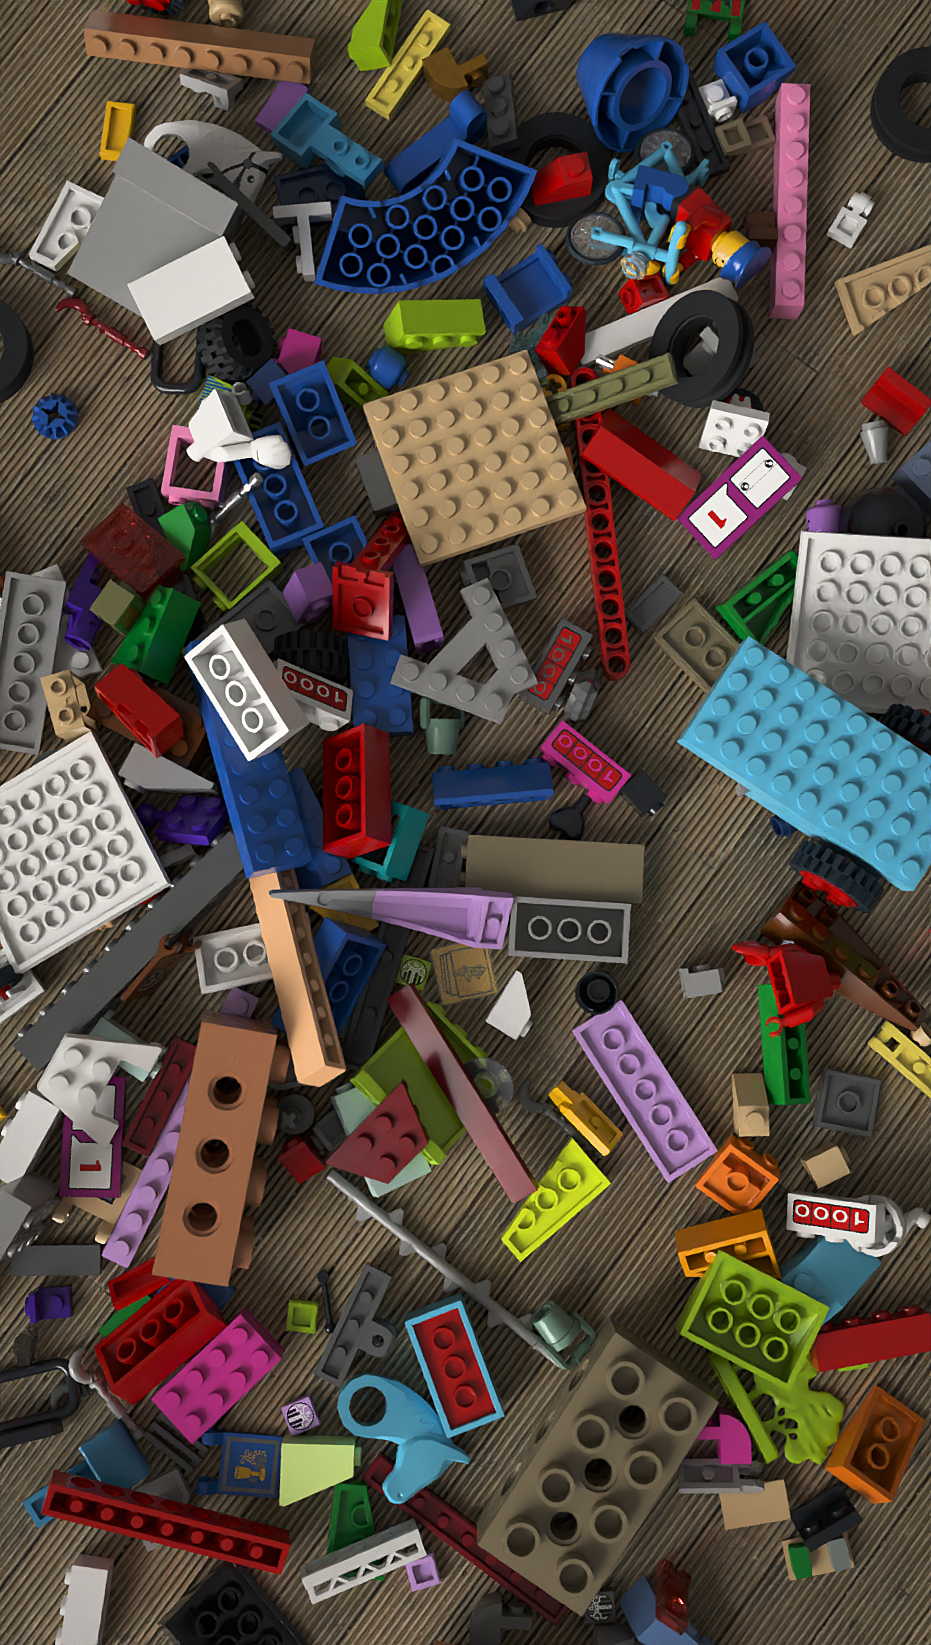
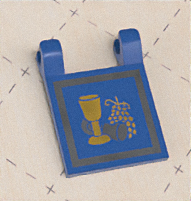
M210 1427L202 1435V1444L208 1446L222 1445L219 1479L200 1476L196 1484V1493L199 1495L226 1494L277 1498L281 1469V1443L284 1435L224 1431Z

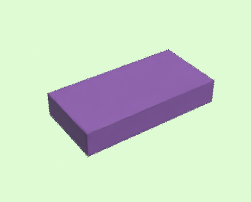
M280 81L256 118V126L271 134L305 93L310 94L309 88L301 83Z

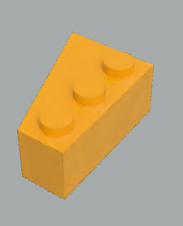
M762 1209L674 1231L677 1253L686 1277H702L720 1249L765 1274L772 1275L773 1278L782 1279L777 1256Z

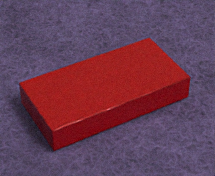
M155 1256L107 1282L113 1307L117 1311L171 1282L169 1277L152 1275Z

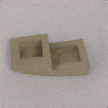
M766 115L747 122H743L741 118L715 127V133L725 156L759 151L774 146L776 142Z

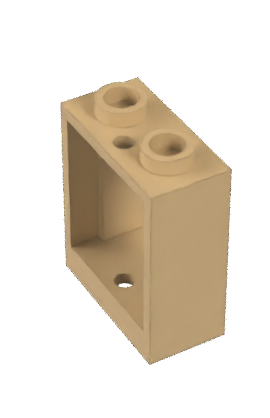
M71 670L40 678L57 736L70 743L90 731L96 733L97 737L101 736L97 721L86 716L92 702L85 680ZM86 706L87 711L83 713L81 708Z

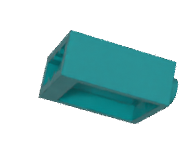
M391 801V814L400 816L383 865L374 862L378 849L348 859V861L358 864V871L373 876L377 871L376 878L393 883L394 878L403 881L407 880L430 814Z

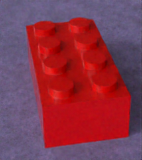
M365 723L323 740V851L347 859L391 845L389 733Z

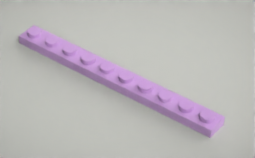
M238 987L232 988L220 1013L251 1018L260 998ZM192 1071L101 1255L126 1268H129L170 1184Z

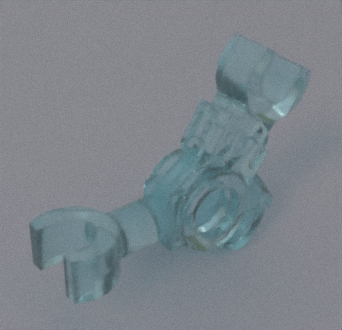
M546 312L539 316L536 329L531 328L526 336L519 331L516 332L509 346L510 353L528 351L541 388L548 386L549 382L546 377L545 367L541 364L540 358L534 349L550 325H547L549 319Z

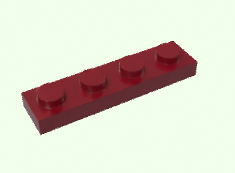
M178 1036L174 1037L161 1063L163 1067L153 1079L121 1143L122 1145L146 1157L150 1156L193 1069L196 1045Z

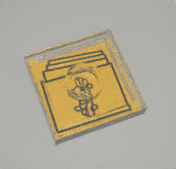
M460 943L429 949L442 1007L499 993L489 949L473 948Z

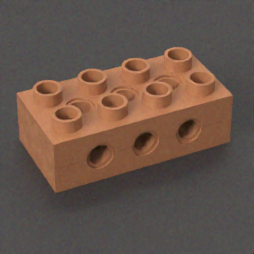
M204 1010L152 1275L228 1287L232 1267L249 1268L255 1231H253L254 1217L242 1216L244 1205L261 1206L267 1170L265 1169L266 1158L254 1156L256 1143L273 1144L279 1108H277V1099L265 1097L268 1081L285 1083L291 1052L288 1040L277 1038L276 1027L271 1021ZM222 1077H233L239 1083L234 1087L224 1088L217 1081ZM213 1139H218L223 1141L225 1144L221 1146H211L207 1142ZM205 1202L209 1203V1205H200L198 1203Z

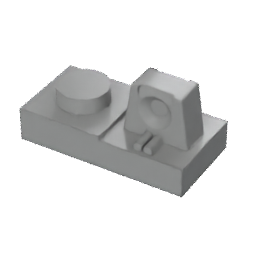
M189 68L179 73L180 85L191 88L197 93L207 92L212 94L214 106L226 111L234 107L235 94L243 90V79L226 73Z

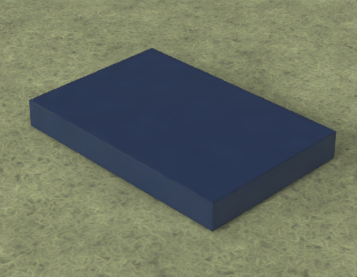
M327 164L273 176L280 206L330 202L333 218L340 196L366 201L364 189L360 183L348 175L340 177ZM331 221L311 222L310 228L330 224ZM298 224L285 225L287 234L292 233V226H298Z

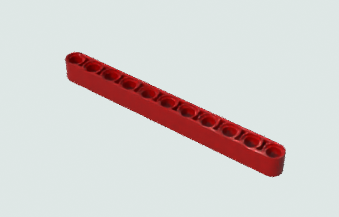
M587 367L578 368L572 375L570 388L576 387L578 381L589 382L597 379L595 372ZM601 411L591 417L574 420L573 425L581 494L586 505L584 520L601 667L606 679L617 682L622 680L630 669V654L609 475L602 470L598 473L588 472L585 466L591 463L580 456L587 445L582 438L592 436L602 420ZM597 491L603 495L604 499L596 502L591 500L589 494ZM601 519L606 523L607 528L598 530L594 528L592 522ZM604 547L609 550L610 556L608 558H600L595 550ZM603 575H607L613 579L614 584L610 587H604L599 583L598 579ZM607 603L612 604L616 607L617 613L612 616L607 615L603 612L602 606ZM608 632L617 633L620 637V642L617 644L609 643L605 638V634ZM612 660L620 661L624 667L623 671L614 673L609 669V662Z

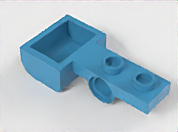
M308 93L302 96L270 134L277 149L302 168H308L314 159L319 156L325 160L334 173L340 177L348 175L365 188L384 168L382 159L339 131L342 128L338 113Z
M116 1419L81 1443L78 1449L83 1455L84 1460L67 1470L66 1473L130 1489L151 1472L152 1467L122 1419ZM49 1483L22 1502L38 1529L54 1519V1517L41 1514Z

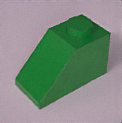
M200 502L182 503L158 518L182 572L192 570L190 567L207 550L212 528L209 524L207 513Z

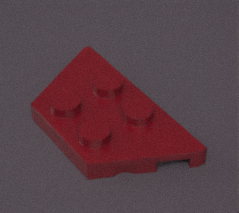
M404 1079L328 1156L325 1161L328 1165L389 1184L428 1144L430 1140L425 1126L420 1121V1113L416 1104L413 1105L407 1090L409 1086Z

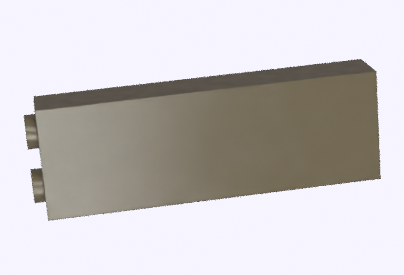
M468 835V842H462L461 858L466 859V871H460L459 888L481 887L482 890L511 892L512 896L640 905L642 904L645 845Z

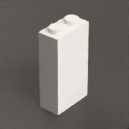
M222 236L127 284L154 341L159 345L255 298L251 289L256 286L248 270L242 272L238 264L242 257L234 242L229 244L226 238Z

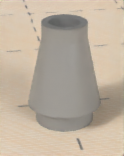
M885 420L861 425L862 432H860V435L868 453L870 464L875 465L888 462L889 427H886Z

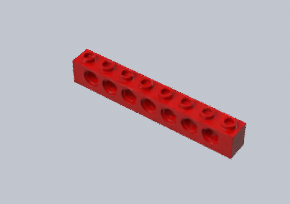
M53 1470L41 1510L42 1515L279 1575L282 1574L291 1546L289 1530L58 1470Z

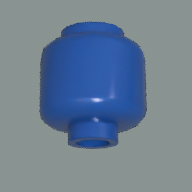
M388 345L383 346L381 349L376 347L365 365L368 369L367 374L385 389H391L395 384L401 386L409 374V371L405 369L407 358Z

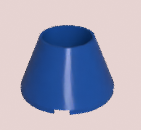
M610 32L594 39L583 52L577 67V83L595 134L609 149L617 152L636 150L637 143L643 135L654 129L666 128L677 114L688 86L689 65L685 63L684 49L672 38L663 35ZM647 140L643 146L647 145L649 143V140Z

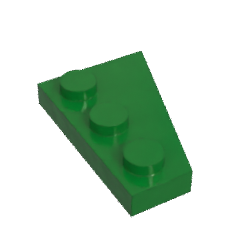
M345 1480L334 1485L326 1555L375 1534L365 1482ZM380 1558L370 1562L377 1566L381 1565ZM360 1567L342 1575L351 1578L357 1575ZM382 1574L371 1580H384V1575Z

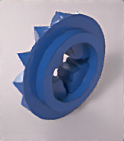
M51 392L49 396L40 397L37 405L33 406L32 421L36 430L44 437L50 439L64 438L72 433L78 423V410L73 401L64 394L57 395ZM58 409V413L64 419L55 418L53 422L50 423L51 418L46 414V412H55V410Z

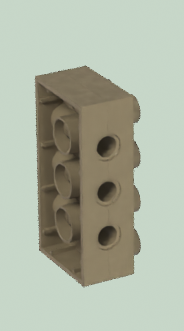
M610 1316L596 1335V1339L589 1347L590 1350L580 1363L577 1364L477 1518V1545L581 1617L719 1404L709 1383ZM636 1405L641 1408L638 1415L631 1420H624L619 1417L621 1411L627 1406ZM596 1458L607 1461L606 1465L598 1471L592 1472L585 1468L588 1462ZM565 1511L573 1514L565 1523L558 1524L552 1520L553 1516L559 1512Z

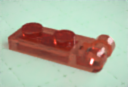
M664 1558L656 1571L655 1618L682 1636L689 1627L688 1586L692 1577L684 1570L680 1572L675 1569L674 1563Z

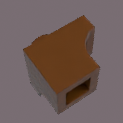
M746 212L740 233L749 241H757L761 247H769L771 252H773L778 240L775 212Z

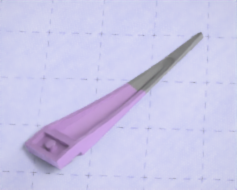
M481 887L289 889L269 891V895L272 898L359 915L431 934L473 948L502 949L514 899L511 892L482 890Z

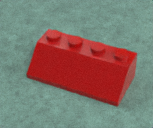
M174 1279L97 1344L94 1350L111 1392L134 1405L221 1332L227 1324L217 1304L199 1282Z

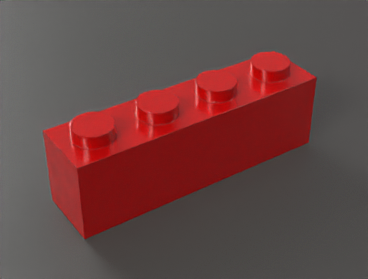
M906 1305L900 1308V1312L890 1313L888 1310L872 1312V1317L861 1319L860 1316H848L842 1319V1323L837 1324L827 1321L821 1326L809 1351L811 1364L819 1372H825L931 1351L930 1313L919 1308L918 1305Z

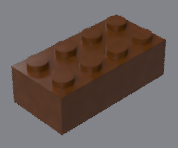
M113 664V666L111 667L109 673H110L111 671H113V670H114L116 667H118V666L115 665V664ZM144 680V683L150 689L155 690L180 715L184 722L182 725L184 737L161 756L197 773L210 748L200 708ZM96 696L86 716L144 746L100 698Z

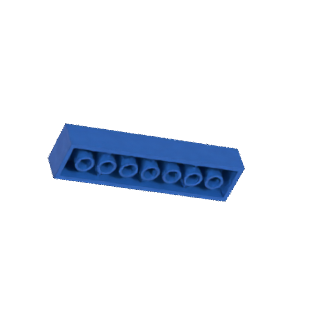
M205 639L190 641L185 651V656ZM188 664L246 879L304 866L312 857L281 747H277L269 754L248 761Z

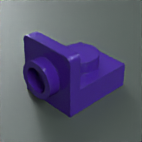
M72 1285L36 1287L25 1299V1313L27 1316L30 1315V1324L38 1323L44 1319L72 1317Z

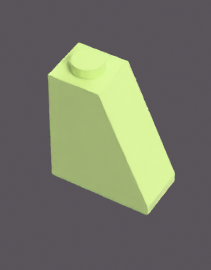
M284 1435L281 1443L279 1506H287L352 1478L355 1466H361L362 1448L356 1447V1437Z

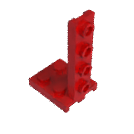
M400 511L392 512L351 564L337 561L333 565V629L387 641L392 637L394 572L387 570L410 541Z

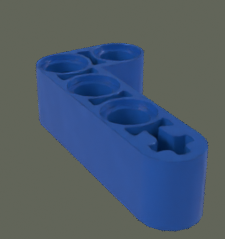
M469 90L462 91L452 100L449 107L450 116L394 157L385 166L383 174L400 195L414 189L432 172L438 164L447 142L456 138L474 145L486 133L487 112Z

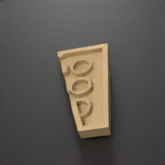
M931 244L838 279L835 282L853 337L931 283Z

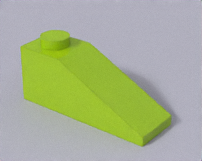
M372 0L353 27L351 41L348 44V53L360 72L391 67L403 0Z

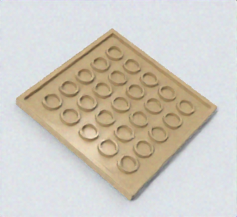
M527 350L363 404L364 413L420 568L586 511V505Z

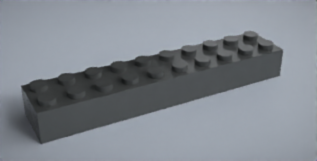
M229 831L227 834L224 832L219 834L211 843L213 848L206 855L203 853L198 855L189 865L192 869L184 877L181 874L178 875L171 882L172 885L168 886L171 890L163 898L159 895L147 906L149 911L141 919L136 917L125 928L127 933L120 940L118 938L112 940L104 948L106 954L99 961L96 959L91 961L82 970L85 975L77 983L74 980L71 981L60 992L63 997L57 1003L51 1002L45 1006L39 1013L41 1018L34 1025L28 1024L18 1033L17 1036L20 1039L13 1046L38 1071L47 1068L66 1033L87 1035L96 1026L100 1018L104 1017L109 1009L112 1010L122 1000L120 998L121 995L157 954L160 939L164 935H173L168 943L170 948L173 949L174 945L180 942V938L184 933L190 932L246 877L233 832Z

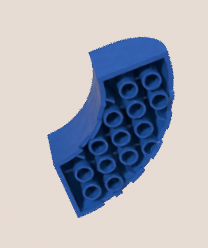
M456 138L447 142L445 150L432 172L409 192L399 197L379 201H364L346 196L339 197L321 254L314 284L339 291L384 294L411 290L451 275L483 253L506 229L524 202L538 170Z

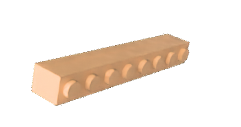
M293 868L249 879L250 889L256 906V914L259 918L262 938L267 951L268 963L271 968L275 992L278 997L281 1017L284 1022L298 1083L321 1087L345 1072L346 1066L303 903L272 898L269 895L270 890L299 889Z

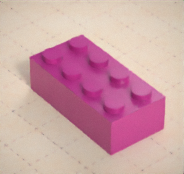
M245 1306L227 1323V1326L206 1343L156 1391L151 1400L185 1438L193 1444L282 1359L285 1349Z

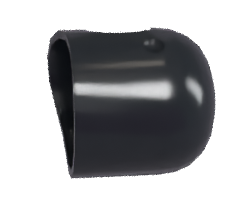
M593 970L586 973L578 981L575 989V998L579 1007L593 1015L604 1014L610 1011L617 1003L619 997V985L616 979L610 973L602 970Z

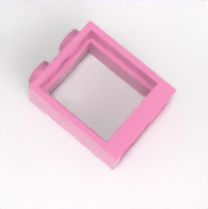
M172 425L161 488L162 495L168 500L169 504L179 506L182 503L200 502L201 506L207 511H213L214 507L220 508V503L224 502L230 461L217 462L212 492L173 487L180 446L189 447L194 442L189 427Z

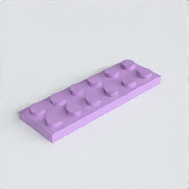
M619 999L610 1011L594 1015L571 1030L667 1183L718 1151L622 999Z

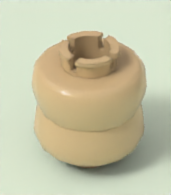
M208 0L209 18L216 26L234 28L243 20L242 0Z

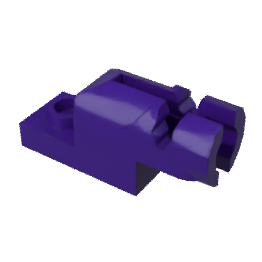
M90 553L63 608V613L70 616L64 640L72 647L85 652L90 651L97 636L96 632L100 630L103 621L89 609L103 590L94 585L101 571L96 568L100 558Z

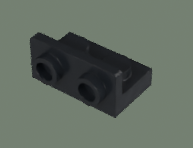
M839 1483L834 1484L790 1511L791 1520L810 1553L863 1521Z

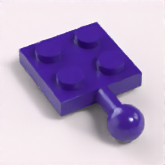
M183 795L171 812L158 811L151 804H142L135 811L143 827H149L156 822H161V825L155 831L159 841L210 846L230 818L224 798Z

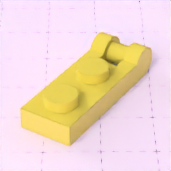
M885 1021L880 1027L882 1031L876 1038L872 1036L867 1044L931 1098V1058L894 1025ZM891 1038L897 1042L892 1050L885 1046Z

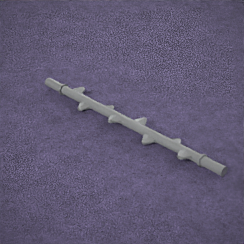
M332 1169L326 1179L347 1195L348 1200L351 1199L358 1204L356 1219L359 1222L374 1217L401 1239L399 1254L402 1257L417 1252L445 1275L443 1285L445 1292H450L460 1287L488 1310L486 1324L488 1327L492 1328L504 1323L529 1343L533 1350L536 1349L554 1365L559 1367L545 1352L546 1341L543 1340L541 1335L538 1336L532 1331V1314L529 1313L517 1319L489 1296L490 1280L485 1279L474 1284L445 1260L447 1246L444 1243L430 1248L402 1225L404 1211L401 1208L387 1213L358 1190V1186H353ZM556 1352L563 1360H565V1357L562 1354Z

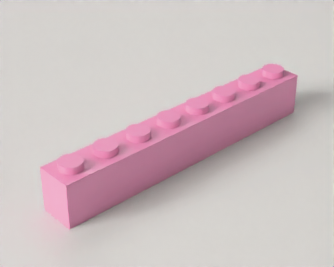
M782 83L775 101L774 136L776 142L774 144L772 212H775L778 240L771 254L769 318L798 319L804 307L810 84Z

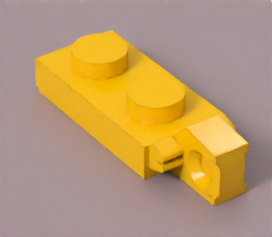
M564 1081L557 1084L548 1094L554 1104L558 1106L560 1112L603 1156L610 1153L623 1136V1133L583 1092L579 1094L571 1090Z

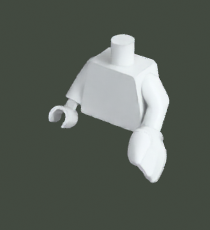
M236 382L232 386L231 392L214 389L208 397L202 400L199 410L189 422V429L194 442L187 448V453L196 462H200L204 457L219 463L252 457L262 465L274 469H282L290 464L292 455L288 444L283 441L280 435L266 436L254 440L240 405L249 404L253 398L249 394L250 391L242 382Z

